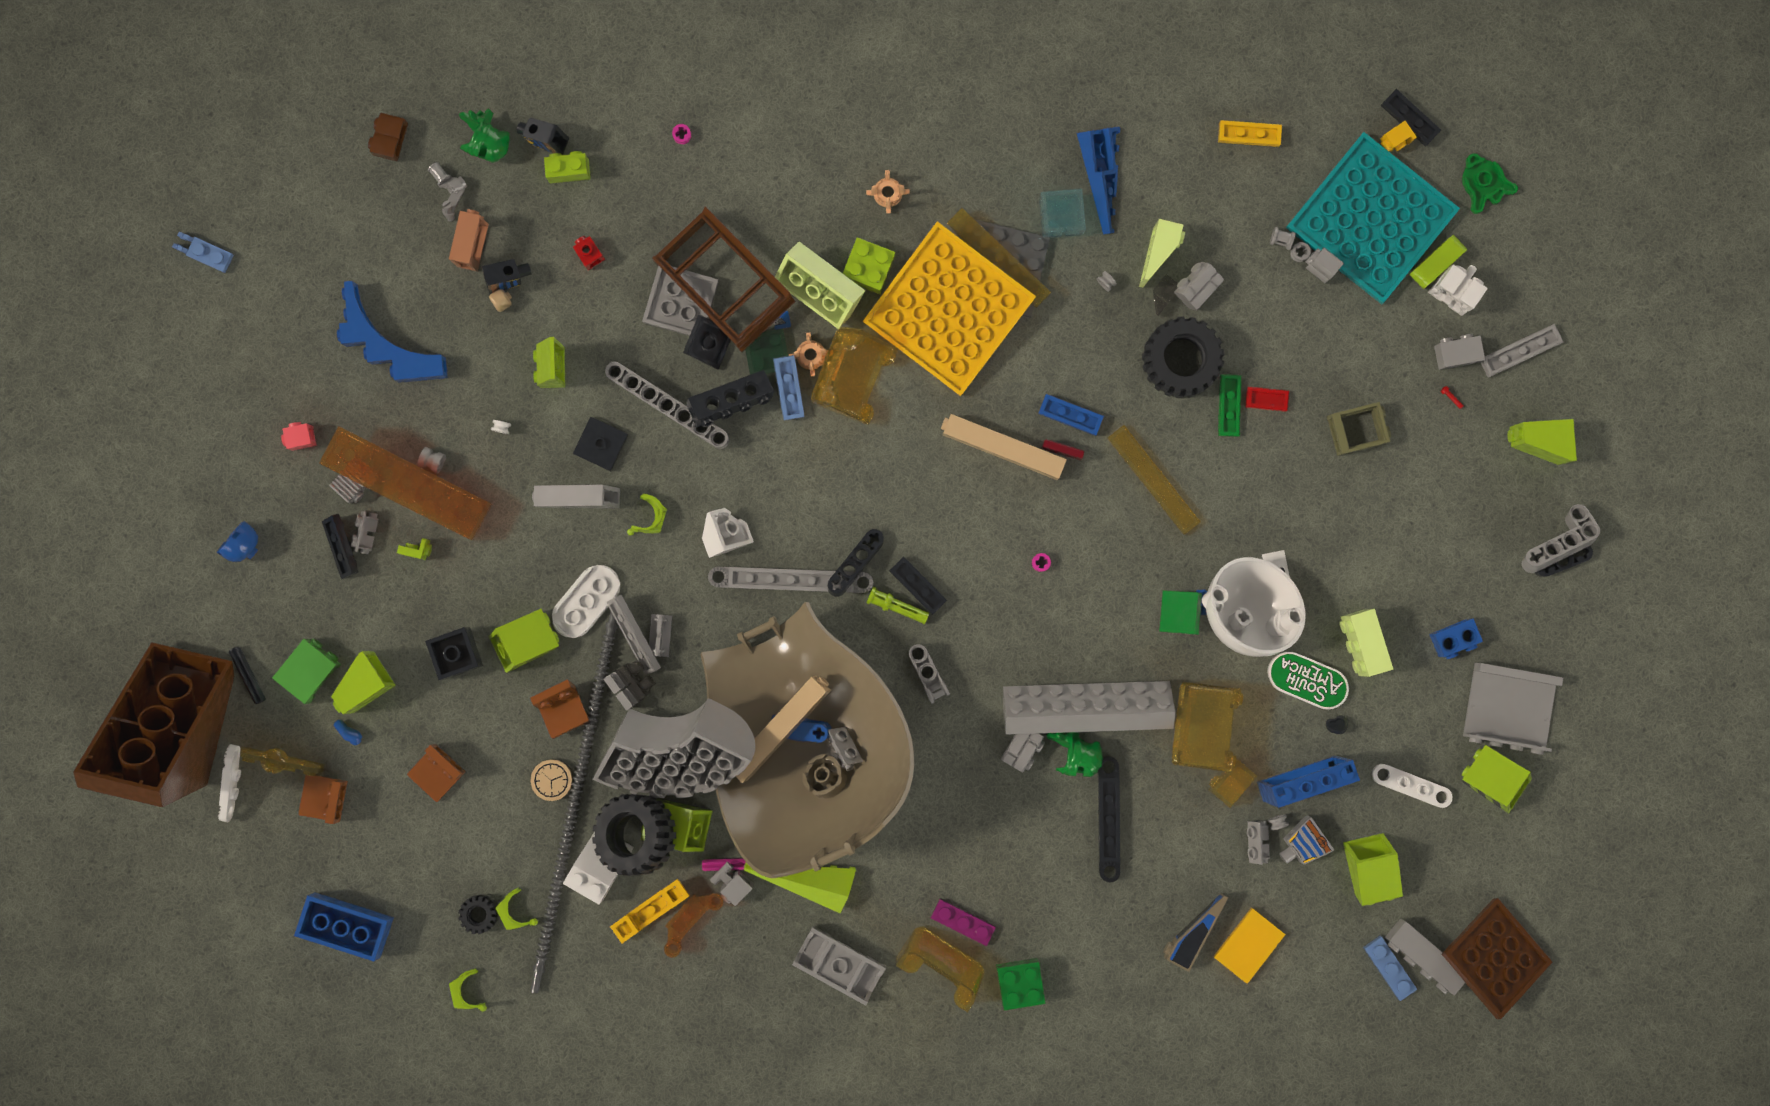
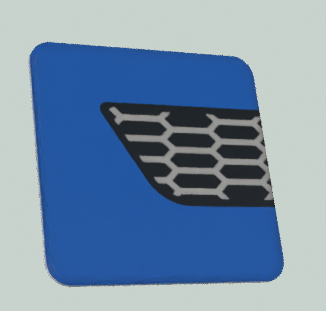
M785 311L774 322L776 330L791 327L788 311Z

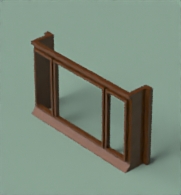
M706 207L656 256L652 257L653 262L665 271L732 340L741 352L748 348L796 302L790 292ZM707 223L715 233L674 270L666 260ZM720 238L760 277L721 316L680 276ZM766 283L778 298L738 335L725 321Z

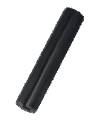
M238 646L230 649L229 654L254 704L262 703L266 698L241 648Z

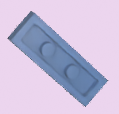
M795 356L773 358L783 420L804 417Z
M1381 936L1363 947L1399 1001L1417 990Z

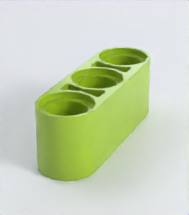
M1453 234L1409 275L1424 289L1465 253L1467 248Z

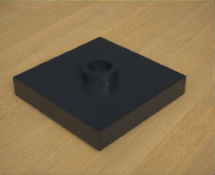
M698 315L683 353L719 370L731 339L712 320Z
M590 417L573 454L611 472L628 434Z

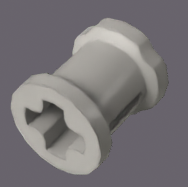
M1275 227L1269 244H1278L1290 250L1295 238V232L1288 233Z

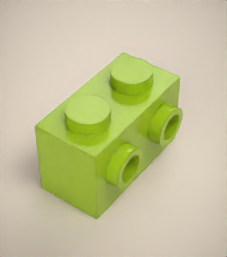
M581 151L570 152V155L553 153L549 157H544L545 175L549 183L590 179L589 159Z

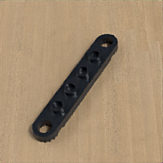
M1106 756L1102 758V766L1098 770L1099 875L1104 881L1110 883L1118 880L1121 873L1119 763L1115 758ZM1106 761H1111L1114 764V770L1111 773H1106L1103 770V765ZM1107 866L1115 868L1114 876L1106 877L1104 875V870Z

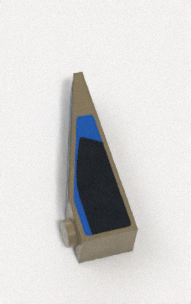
M1222 893L1218 895L1173 938L1172 942H1168L1163 951L1165 953L1164 958L1189 972L1228 897Z

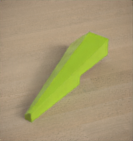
M747 863L744 865V871L838 913H841L849 897L856 872L855 867L847 869L831 865L830 867H821L818 871L809 869L784 877L768 878L754 871Z

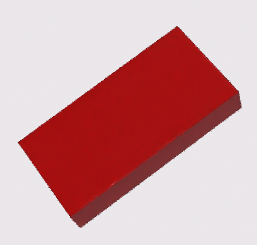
M1247 387L1245 408L1287 412L1289 391Z

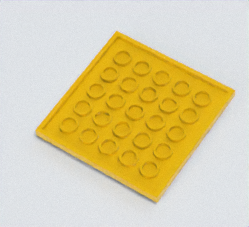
M937 221L863 322L958 395L962 396L1036 296Z

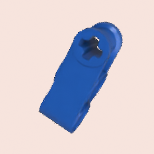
M805 718L787 739L820 743L829 738L828 730L832 729L828 722ZM819 728H821L822 732H825L822 736H820V732H817Z

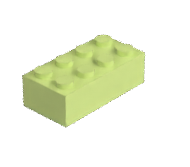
M798 242L785 255L775 275V278L790 294L837 329H840L851 317L865 292L864 289L801 242Z

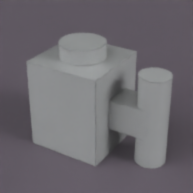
M727 861L710 881L717 885L722 880L724 882L720 890L722 899L728 904L732 903L736 906L753 889V882L740 870H737L731 876L728 872L733 866Z

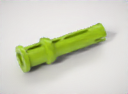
M872 587L866 602L867 604L872 603L882 607L884 611L889 609L922 624L926 623L929 612L893 598L894 596L891 593L885 594L876 590V587Z

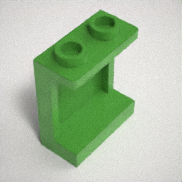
M314 638L303 639L272 677V679L304 704H310L315 698L314 694L334 669L341 666L337 661L339 658L330 651L325 652L321 648L323 645Z

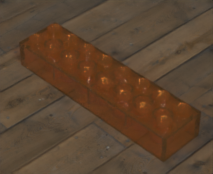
M338 426L319 464L470 540L475 539L493 503Z

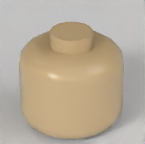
M498 289L489 296L498 312H502L512 305L510 301L512 296L503 289Z

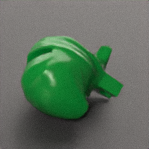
M489 108L485 113L481 110L477 114L472 110H469L468 114L460 112V119L465 121L474 132L470 142L461 145V150L471 156L485 159L491 163L499 161L507 154L510 133L508 131H500L491 125L494 113Z
M1079 732L1046 734L1048 739L1054 740L1063 747L1068 748L1066 765L1056 768V771L1068 776H1076L1077 773H1082L1083 777H1092L1102 766L1103 759L1100 742H1085L1079 738Z

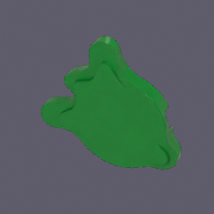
M1472 153L1466 158L1462 184L1471 198V212L1479 214L1483 211L1486 200L1496 205L1501 201L1503 195H1514L1517 193L1518 186L1505 177L1498 163L1485 160L1486 158L1480 157L1476 153Z

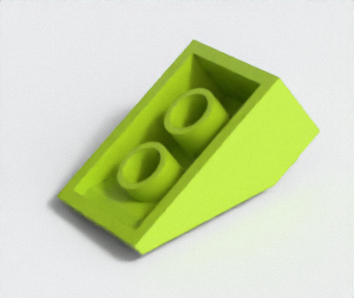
M549 337L536 344V350L533 351V360L537 362V370L533 374L534 383H537V386L540 388H565V349L555 337Z

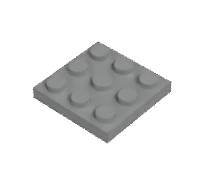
M658 266L642 322L690 336L698 315L706 318L709 317ZM687 270L680 276L712 308L719 279Z

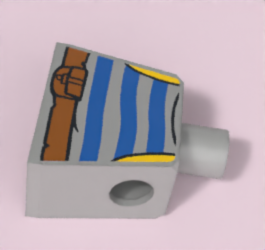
M1305 816L1283 838L1288 848L1282 851L1280 856L1286 864L1297 858L1304 865L1334 851V849L1312 817Z

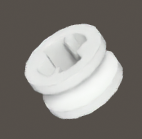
M493 420L494 427H491L492 431L504 434L510 433L508 431V428L511 427L510 423Z

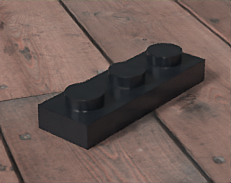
M1397 89L1380 105L1400 124L1406 121L1416 135V139L1425 147L1441 131L1434 122Z
M331 515L324 519L322 524L341 579H346L359 572L357 562L354 559L351 544L347 539L344 523L340 515Z
M904 556L889 570L932 615L947 601Z

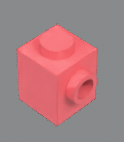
M295 422L288 424L289 427L282 429L283 435H281V440L284 447L288 450L294 451L317 446L313 426L310 424Z

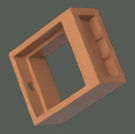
M467 209V212L460 211L449 260L457 267L477 272L489 226L484 217L479 215V212Z

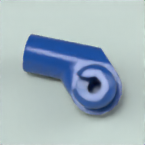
M341 719L334 723L335 729L344 740L349 741L352 745L361 743L362 735L358 730L348 727Z

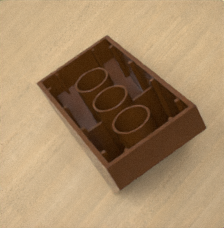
M151 642L74 769L73 773L77 787L158 807H165L207 786L235 677L233 662Z

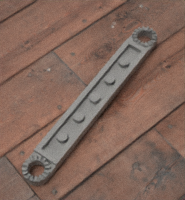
M714 567L708 574V581L712 586L718 588L828 592V581L836 571ZM717 571H721L724 574V580L721 583H716L713 580V574ZM844 571L846 575H853L855 573ZM861 572L847 589L846 593L869 592L874 584L873 578L870 574ZM842 577L838 584L833 583V590L841 589ZM860 577L868 578L869 586L867 588L861 589L858 587L857 581Z

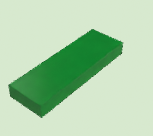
M1220 375L1218 436H1240L1242 375Z

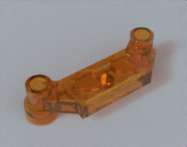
M720 893L703 896L693 894L665 925L668 928V940L664 946V952L668 957L674 958L680 954L682 950L681 939L708 909L716 911L723 906L724 900ZM714 897L719 899L718 904L713 902ZM671 945H676L677 950H672Z

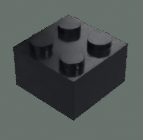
M463 627L425 641L438 680H446L483 667L470 627Z

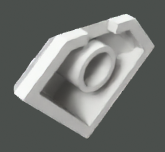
M726 508L707 513L702 540L709 558L754 542L747 523L730 515L731 512Z

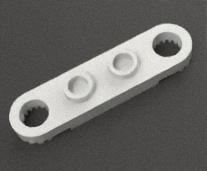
M232 744L225 751L227 755H224L225 766L222 770L219 801L221 811H219L218 819L223 822L231 820L235 808V800L239 794L237 782L241 775V770H239L240 746Z
M1386 764L1376 765L1372 770V779L1377 784L1440 808H1445L1452 802L1451 791L1443 786ZM1384 768L1388 771V777L1385 780H1380L1377 774L1380 769ZM1440 791L1446 794V800L1443 803H1439L1436 800V795Z

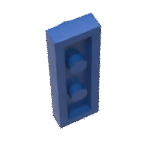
M1048 394L1045 395L1038 413L1094 436L1097 435L1104 417Z

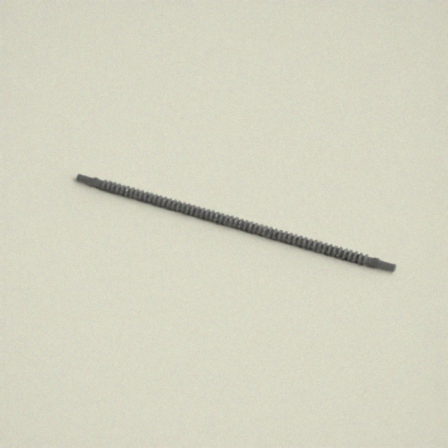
M610 612L609 621L605 625L606 635H603L605 640L602 641L604 646L601 647L602 652L599 653L601 658L598 659L600 664H597L599 669L596 670V673L598 674L594 677L596 679V682H593L595 688H592L594 693L591 696L593 698L589 700L591 706H588L590 711L587 712L589 714V722L584 724L586 729L583 730L585 732V735H582L584 740L581 741L582 747L579 748L581 750V753H578L580 759H577L579 764L576 765L577 771H574L576 773V777H573L575 782L572 783L574 788H571L572 794L569 795L571 800L568 801L570 806H567L569 811L565 813L567 818L564 819L566 824H563L565 830H562V833L564 835L560 837L562 842H559L561 848H558L560 853L557 854L559 859L555 861L557 866H554L556 869L553 872L555 877L552 878L554 882L550 884L552 887L549 890L551 895L548 896L550 901H547L548 907L545 908L547 911L544 914L546 919H543L545 925H542L543 931L540 932L542 935L539 938L541 943H538L540 948L536 950L538 955L535 956L537 961L533 966L534 976L530 990L532 993L539 992L542 973H545L546 970L545 960H548L546 954H549L547 949L551 947L549 945V942L552 941L550 936H553L551 930H554L552 925L556 923L554 921V918H557L555 912H558L556 907L559 906L557 901L561 899L559 894H562L560 888H563L561 883L564 882V879L562 878L566 875L564 873L567 870L565 865L568 864L566 859L569 858L568 853L571 852L569 849L572 846L570 841L573 840L571 835H574L573 829L576 828L574 823L577 822L575 817H578L576 812L580 810L578 805L581 804L579 799H582L580 793H583V790L581 788L585 786L583 781H586L584 775H587L585 770L588 769L586 764L589 763L588 758L591 757L589 752L592 751L590 746H593L591 741L595 739L593 734L596 733L594 728H597L595 722H598V719L596 717L600 715L598 710H601L599 704H602L600 699L603 698L601 693L604 692L603 687L606 686L603 679L605 675H608L606 670L610 668L608 663L611 662L609 657H612L610 654L613 651L611 646L614 645L613 639H616L614 633L618 629L617 621L612 612Z

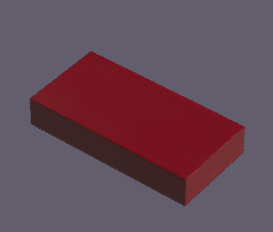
M1048 439L1043 441L1041 449L1080 461L1084 455L1083 450Z

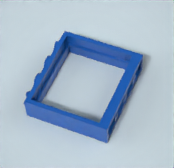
M1332 756L1257 781V785L1263 802L1280 808L1360 781L1353 760ZM1334 761L1335 766L1329 767L1328 762Z

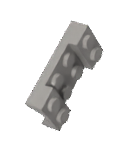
M812 926L792 964L865 1006L878 980L886 970V965L852 949L815 926Z

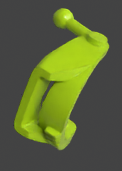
M642 494L640 499L651 504L654 509L655 519L652 525L647 528L631 526V529L627 530V534L630 536L634 532L660 533L667 509L657 498L648 494Z
M519 887L509 892L496 907L506 930L521 928L528 924L530 926L538 924L536 918L526 923H520L513 920L509 915L508 903L514 894L522 891Z
M476 968L465 971L449 983L454 1008H478L482 1012L486 1011L487 1006L485 1003L471 1005L466 1003L461 996L463 981L468 976L478 973Z

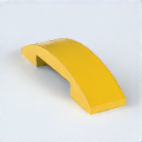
M676 879L612 924L610 928L619 941L624 943L690 895L679 879Z

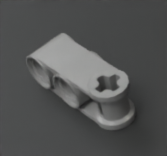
M920 644L913 645L909 650V657L931 704L934 703V700L944 695H950L927 649ZM917 647L924 651L923 658L919 660L914 659L912 656V651ZM925 666H930L933 669V675L930 678L922 676L921 671ZM941 688V690H939V691H937V692H935V693H932L933 691H935V690Z

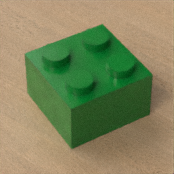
M1037 958L996 964L1004 1011L1046 1004Z

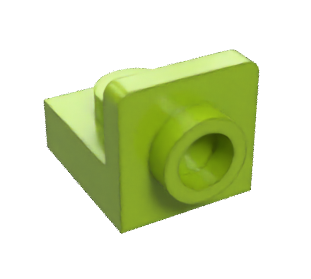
M422 538L419 550L418 545L406 543L405 547L399 545L397 553L426 560V557H429L432 551L431 540Z

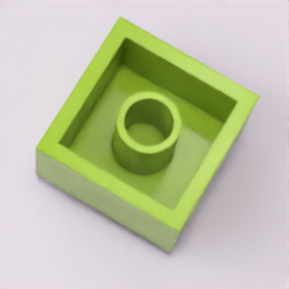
M857 237L843 274L858 286L881 295L895 259V252Z

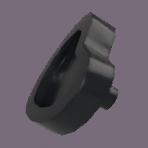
M1339 715L1335 719H1328L1326 721V728L1331 733L1343 734L1348 728V720L1345 716Z

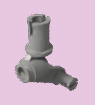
M435 162L429 166L428 171L438 181V186L447 189L451 194L448 201L443 202L442 212L447 221H453L455 219V210L467 184L461 176L456 178L447 175L440 164Z

